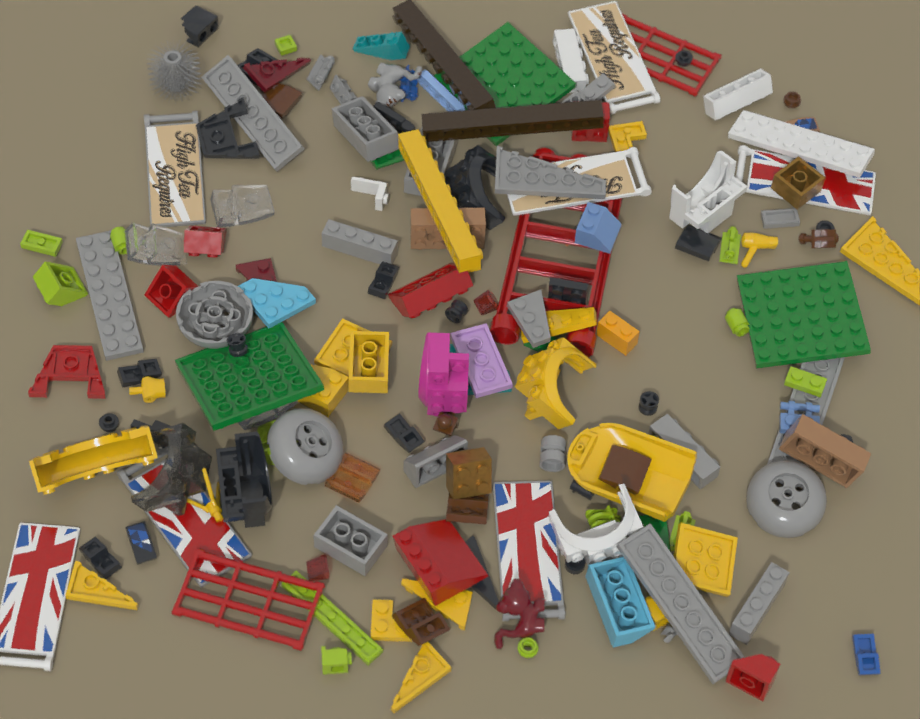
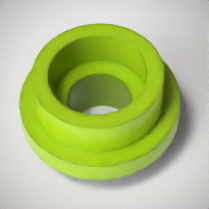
M529 637L522 639L518 643V653L524 658L534 657L538 652L537 642ZM525 647H530L531 650H530V651H527V650H525L524 648H525Z

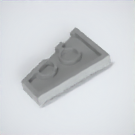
M541 290L507 302V308L533 348L550 342L551 336Z

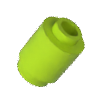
M115 227L111 230L110 239L115 252L118 251V254L122 255L128 254L133 248L128 231L124 227Z
M736 308L728 310L725 320L732 333L736 334L737 337L746 335L750 328L748 326L749 322L742 310Z

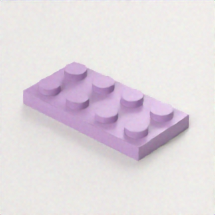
M487 323L450 333V338L456 352L469 353L468 381L475 398L513 387V383Z

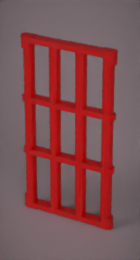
M622 14L626 24L649 33L644 38L630 32L633 40L641 44L638 49L641 58L665 68L661 74L646 67L649 76L697 97L722 55L716 52L713 53L689 43L685 39L682 40L658 30L656 27H651ZM655 35L680 47L675 51L655 43L651 39ZM647 46L671 56L672 59L670 62H667L643 51ZM686 48L712 59L713 62L711 65H708L693 58L690 65L706 71L702 77L674 65L677 52ZM669 71H673L699 83L694 88L666 75Z
M196 548L179 596L174 604L172 615L189 617L213 624L218 628L221 626L252 635L257 639L260 637L302 651L319 600L324 591L325 583L319 581L312 582L284 574L279 570L276 572L244 563L243 560L236 561ZM199 559L234 568L235 571L232 579L199 571L195 568ZM241 570L274 579L271 590L237 581ZM192 577L228 587L225 598L188 588ZM279 582L317 591L313 602L276 592ZM236 589L267 598L264 609L230 600L233 590ZM188 596L220 605L221 608L218 616L181 607L184 597ZM276 600L310 610L307 620L304 621L269 611L272 601ZM231 608L259 616L260 620L257 628L223 619L226 609ZM270 619L302 628L300 640L262 630L265 620Z

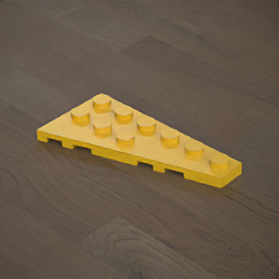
M872 216L841 247L840 253L920 306L919 269L913 267L908 256L895 241L890 240L886 235L887 232L883 227L880 228L878 226L877 220Z

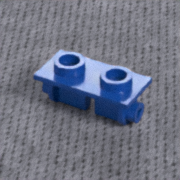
M409 65L406 66L405 70H408L411 74L415 73L414 70H409ZM403 76L399 80L401 81L400 89L405 92L406 96L401 99V102L405 98L415 101L418 97L417 79L410 81Z

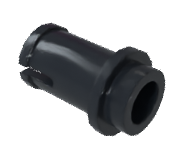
M575 480L570 486L572 493L576 492L590 501L595 494L581 487Z

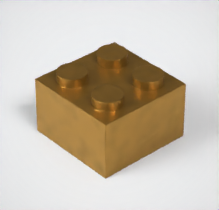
M798 156L774 175L771 189L798 210L821 192L825 177Z
M485 447L446 453V488L453 500L491 493L492 458Z

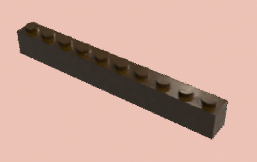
M406 0L393 7L395 23L397 25L400 24L405 35L408 34L411 43L417 45L420 54L425 55L428 64L432 63L435 72L441 75L445 84H449L452 93L458 95L460 103L466 105L467 110L496 108L493 97L412 0Z
M601 100L421 114L423 136H425L426 142L603 128L604 117Z

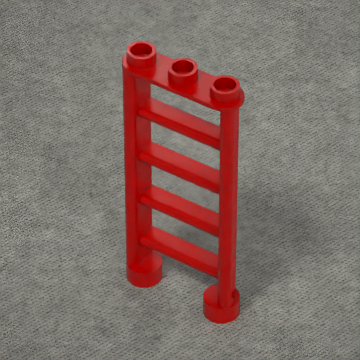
M539 148L531 157L551 163L587 156L575 154L571 157L555 155L551 149ZM622 198L595 202L594 204L606 207L618 219ZM587 204L565 207L563 209L584 212ZM531 213L519 215L497 312L493 316L490 325V332L494 341L503 345H511L519 339L521 328L514 317L508 314L509 309L507 308V302L527 295L513 292L518 272L592 285L588 305L544 297L543 301L545 311L594 307L598 323L611 253L599 251L596 270L523 257L522 252L526 237L583 248L589 247L575 243L576 230L529 222ZM597 325L568 332L565 339L589 358L593 355L595 349Z

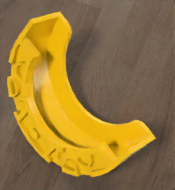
M141 426L138 429L136 427L121 431L122 435L110 433L66 446V448H63V452L59 453L57 449L44 453L41 457L37 456L30 459L29 464L38 493L43 492L44 495L53 493L55 488L62 484L82 477L84 480L96 477L95 473L103 471V474L114 472L116 467L135 463H142L143 466L155 463L154 459L158 458L149 426Z

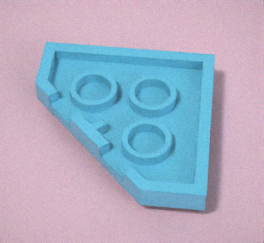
M255 278L238 286L251 300L253 311L268 329L316 304V298L305 286Z

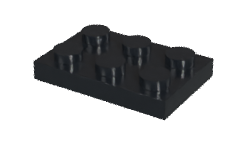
M550 277L548 298L586 305L588 284Z

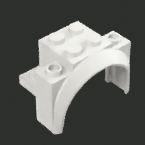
M718 151L705 176L691 191L684 194L676 188V185H673L669 219L681 228L690 223L695 228H701L708 234L730 217L733 212L734 201L744 194L748 187L734 177L737 161L723 151Z
M625 484L619 485L620 492H618L625 511V516L621 522L616 523L613 520L574 535L564 527L555 509L549 511V521L558 540V549L560 554L565 556L567 563L571 561L578 562L584 558L587 566H589L590 564L623 557L616 546L643 529L642 522Z

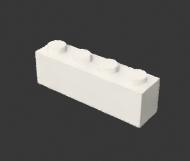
M575 29L554 30L553 45L558 67L576 83V88L569 93H574L576 90L580 92L586 87V84H589L588 74H585L586 65L585 61H582L583 53L582 48H579V36L576 35Z
M759 69L704 95L705 114L714 120L721 119L744 106L765 98L773 93L771 75Z

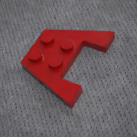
M53 345L43 363L41 372L37 374L35 383L28 391L29 397L47 398L49 381H89L88 398L106 399L93 347Z

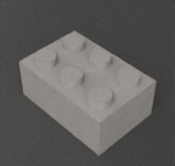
M336 505L314 534V547L366 576L386 549L388 534Z

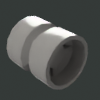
M549 435L541 439V469L549 472H558L565 468L564 453L566 451V440L563 437Z

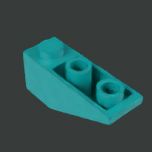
M402 32L357 37L353 46L354 52L387 60L405 59L410 49V45Z

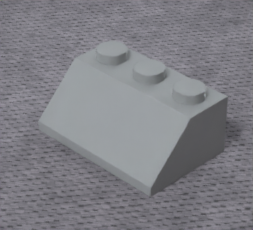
M456 435L444 438L440 443L428 446L416 455L408 456L404 460L403 471L414 487L417 488L445 474L446 453L467 450L468 442L466 439Z

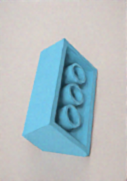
M624 557L588 566L585 577L612 648L631 644L655 629V624L634 571Z

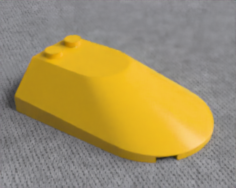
M616 423L599 424L600 426L583 430L575 437L568 450L567 462L572 477L581 487L622 504L618 496L620 487L614 488L598 479L611 446H620L652 459L639 493L634 495L628 491L636 511L664 522L674 516L690 484L697 459L696 451Z

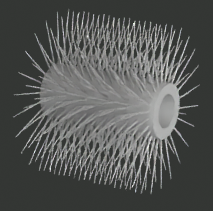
M171 48V51L165 50L167 51L165 55L158 51L157 53L162 55L160 58L158 55H153L157 58L149 59L159 64L155 65L153 64L154 62L147 63L148 65H153L152 69L158 67L157 70H153L154 72L148 74L155 76L149 79L156 81L150 85H158L153 89H158L159 86L162 88L158 92L167 89L164 93L170 90L171 94L177 92L178 95V92L181 91L185 95L182 90L187 92L184 88L195 87L191 84H203L194 81L195 79H202L195 77L201 74L195 72L200 69L195 67L199 62L190 65L191 62L200 58L191 57L197 53L191 55L188 54L190 51H187L182 55L181 52L179 53L180 50L178 48L175 51H172Z

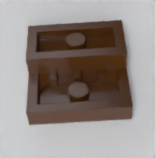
M278 84L263 93L262 97L279 118L283 119L301 99L302 92L290 86Z
M612 445L598 479L614 488L620 484H625L627 491L637 495L652 459L635 451Z
M449 493L446 521L486 525L489 494L453 500Z
M425 598L392 615L400 629L418 646L451 630L440 612L434 614Z

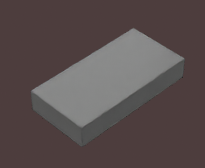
M796 208L762 210L760 213L764 229L800 225Z

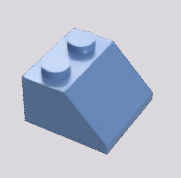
M588 202L576 229L575 243L610 254L622 224L606 207Z

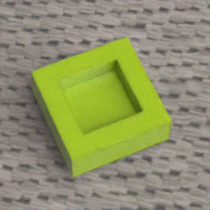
M291 34L274 39L275 46L281 56L297 51V46Z

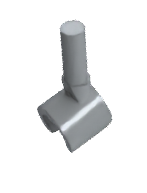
M667 626L660 635H666L667 637L664 639V642L669 643L678 634L673 627Z

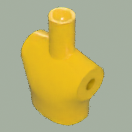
M144 377L141 380V387H129V394H142L143 401L146 403H152L159 398H166L164 378Z

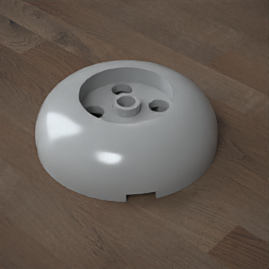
M208 281L200 283V286L193 290L189 289L181 297L176 309V319L180 331L189 341L200 347L218 349L228 346L227 338L235 333L245 335L253 319V307L251 300L238 286L224 281ZM226 311L229 313V315L225 316L223 312Z
M306 408L293 409L278 417L269 430L267 444L270 447L271 460L276 468L288 479L302 485L321 484L331 478L340 467L343 458L342 437L335 424L322 413ZM309 454H315L316 458L310 457Z
M783 460L770 463L756 472L748 485L746 503L749 514L752 515L761 529L774 536L793 538L804 535V533L815 528L820 523L826 510L827 496L821 479L813 470L801 463ZM779 482L783 487H777L775 483ZM801 487L803 491L798 492L795 488ZM773 499H778V506L772 502ZM793 503L799 504L800 508L794 510L792 508Z

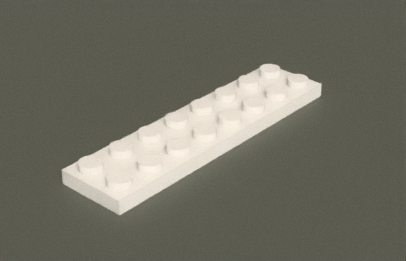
M745 110L742 111L728 132V138L793 158L799 156L806 162L859 178L875 153V149Z

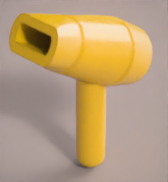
M753 232L744 233L741 238L742 247L749 250L741 262V266L743 268L748 267L757 249H776L778 237Z

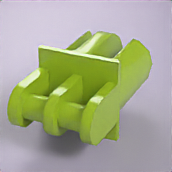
M610 505L605 509L587 510L585 513L591 529L613 520L617 523L621 519L620 515H617V508H610Z

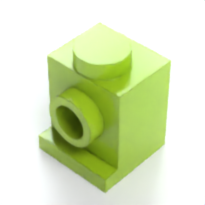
M321 646L323 675L348 673V665H352L351 652H347V648L333 647L326 650L325 646Z

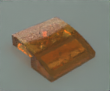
M345 453L336 473L326 480L325 487L360 503L376 480L380 469L353 455Z

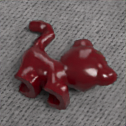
M516 578L513 579L511 586L505 591L502 600L497 604L496 610L502 614L520 615V620L515 630L501 628L495 633L494 644L497 649H502L504 646L502 642L504 636L509 638H527L535 633L544 632V618H539L538 615L539 612L544 611V598H538L534 601V604L531 603L530 593L524 588L522 581Z

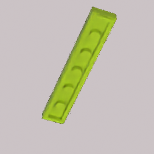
M297 570L291 574V576L307 580ZM285 582L281 583L282 587L293 597L313 602L317 591ZM323 594L321 595L314 617L369 666L383 653V648Z

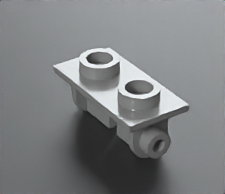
M319 55L307 77V80L318 91L329 74L332 65L335 63L333 56L324 58L322 55Z
M335 75L330 89L339 103L342 105L357 99L355 94L351 92V88L346 80L339 79Z

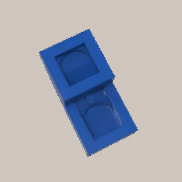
M874 634L852 635L858 674H881Z

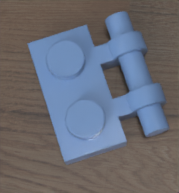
M790 400L788 402H780V409L787 410V413H780L779 433L785 434L802 415L794 414V411H805V416L812 418L820 424V416L812 415V412L819 413L820 405H813L812 402H806L805 404L795 403V401Z

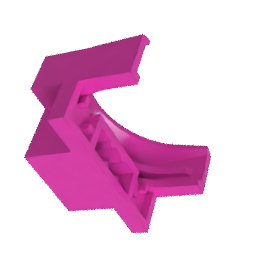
M428 332L426 334L420 369L418 398L425 407H428L427 415L438 416L439 412L446 414L447 412H467L469 353H449L450 333Z

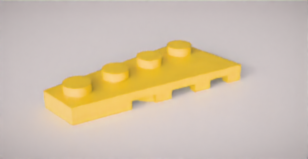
M594 307L546 311L551 337L597 325ZM521 330V339L523 343H528V339Z

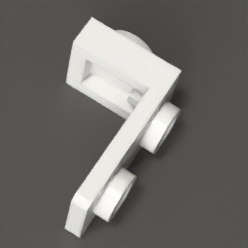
M357 177L351 178V190L376 195L375 210L382 211L384 204H387L389 200L387 183Z

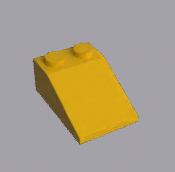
M310 364L322 381L324 391L299 399L298 402L329 417L349 391V377L332 368Z

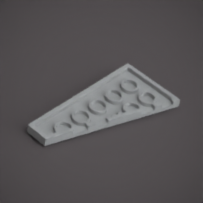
M497 146L495 194L605 199L606 180L588 174L580 175L574 173L572 169L558 168L556 164L531 156L527 158L519 155V152H508L503 150V147Z

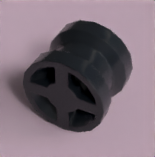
M456 299L451 303V307L445 310V315L453 323H460L462 316H465L469 309L465 303Z
M235 333L227 338L231 356L241 357L248 352L244 334Z
M651 391L642 393L638 408L643 415L651 416L657 412L658 395Z

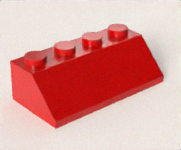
M449 263L389 293L388 297L402 316L413 319L420 316V312L424 310L429 311L436 308V304L440 302L444 303L452 300V296L456 294L466 293L468 288L474 285L468 271L459 273L455 263Z

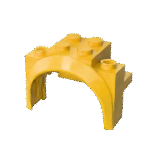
M564 337L551 341L547 350L527 356L523 362V368L517 376L515 388L528 398L526 402L528 404L524 416L529 420L543 416L557 429L571 426L576 421L563 405L558 393L557 378L561 371L559 366L565 362L580 374L597 366L595 362L574 347Z

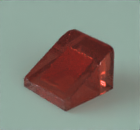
M489 290L473 300L481 315L496 311L499 304L495 295Z
M326 554L306 562L309 581L329 579Z

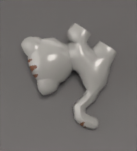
M380 63L377 68V73L380 77H371L368 87L373 92H377L376 102H380L386 107H392L406 96L405 92L399 89L395 83L402 79L403 76L410 81L418 79L422 74L423 68L417 66L415 73L411 74L400 66Z

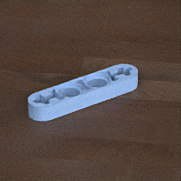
M427 70L422 71V74L417 79L418 83L448 112L465 111L460 101Z

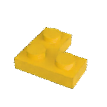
M643 121L611 125L608 129L614 152L628 150L633 147L631 141L642 140L647 137Z
M372 599L371 638L374 641L412 642L400 629L395 620L392 619L393 600Z

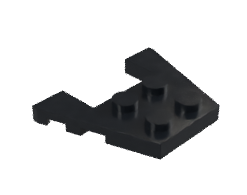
M244 97L238 99V102L232 106H226L225 110L217 115L213 114L196 124L204 158H260L256 141L237 146L231 124V118L248 114Z

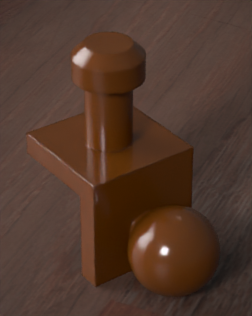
M836 229L812 230V235L801 233L798 240L800 244L812 242V248H836L839 236L836 233Z
M439 412L433 430L452 436L454 429L459 426L458 418L455 417L456 413L448 412L446 414Z

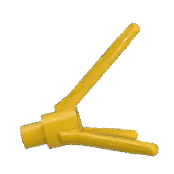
M203 468L202 472L211 501L206 506L189 498H186L185 501L210 513L216 522H220L223 520L220 507L219 481L217 482L215 500L206 468Z

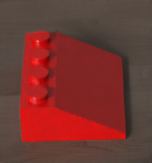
M444 519L410 526L392 536L396 550L434 606L488 577L487 572L451 521Z

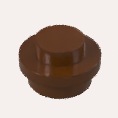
M789 92L784 96L783 102L789 108H796L801 104V98L798 93Z

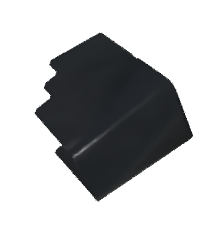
M197 5L181 17V20H184L182 24L185 27L184 32L189 36L186 41L197 47L206 41L219 27L218 16Z

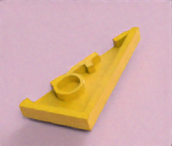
M75 561L65 595L67 600L132 610L138 609V603L133 598L118 591L114 585L104 578H100L94 571H89L83 567L81 562Z

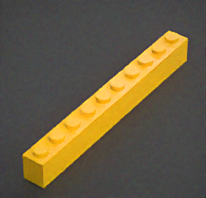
M419 129L398 134L400 153L458 272L481 268L482 250L477 247L476 238L474 235H471L469 224L464 221L463 212L461 209H458L456 198L452 197L450 186L446 185L444 174L439 171L438 162L433 159L432 150L427 147L425 136L421 135Z

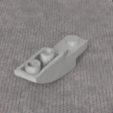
M603 73L580 92L576 90L561 103L601 100L603 102L602 98L615 88V83Z

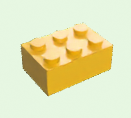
M351 331L349 392L388 393L389 332Z

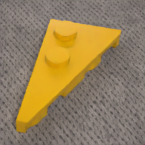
M402 578L401 586H404L409 593H414L421 599L425 598L433 610L440 612L447 620L448 618L459 625L461 630H465L473 592L464 590L434 606L418 581Z
M429 642L423 644L417 656H415L413 664L409 668L402 686L393 700L390 708L393 713H396L451 671V666Z

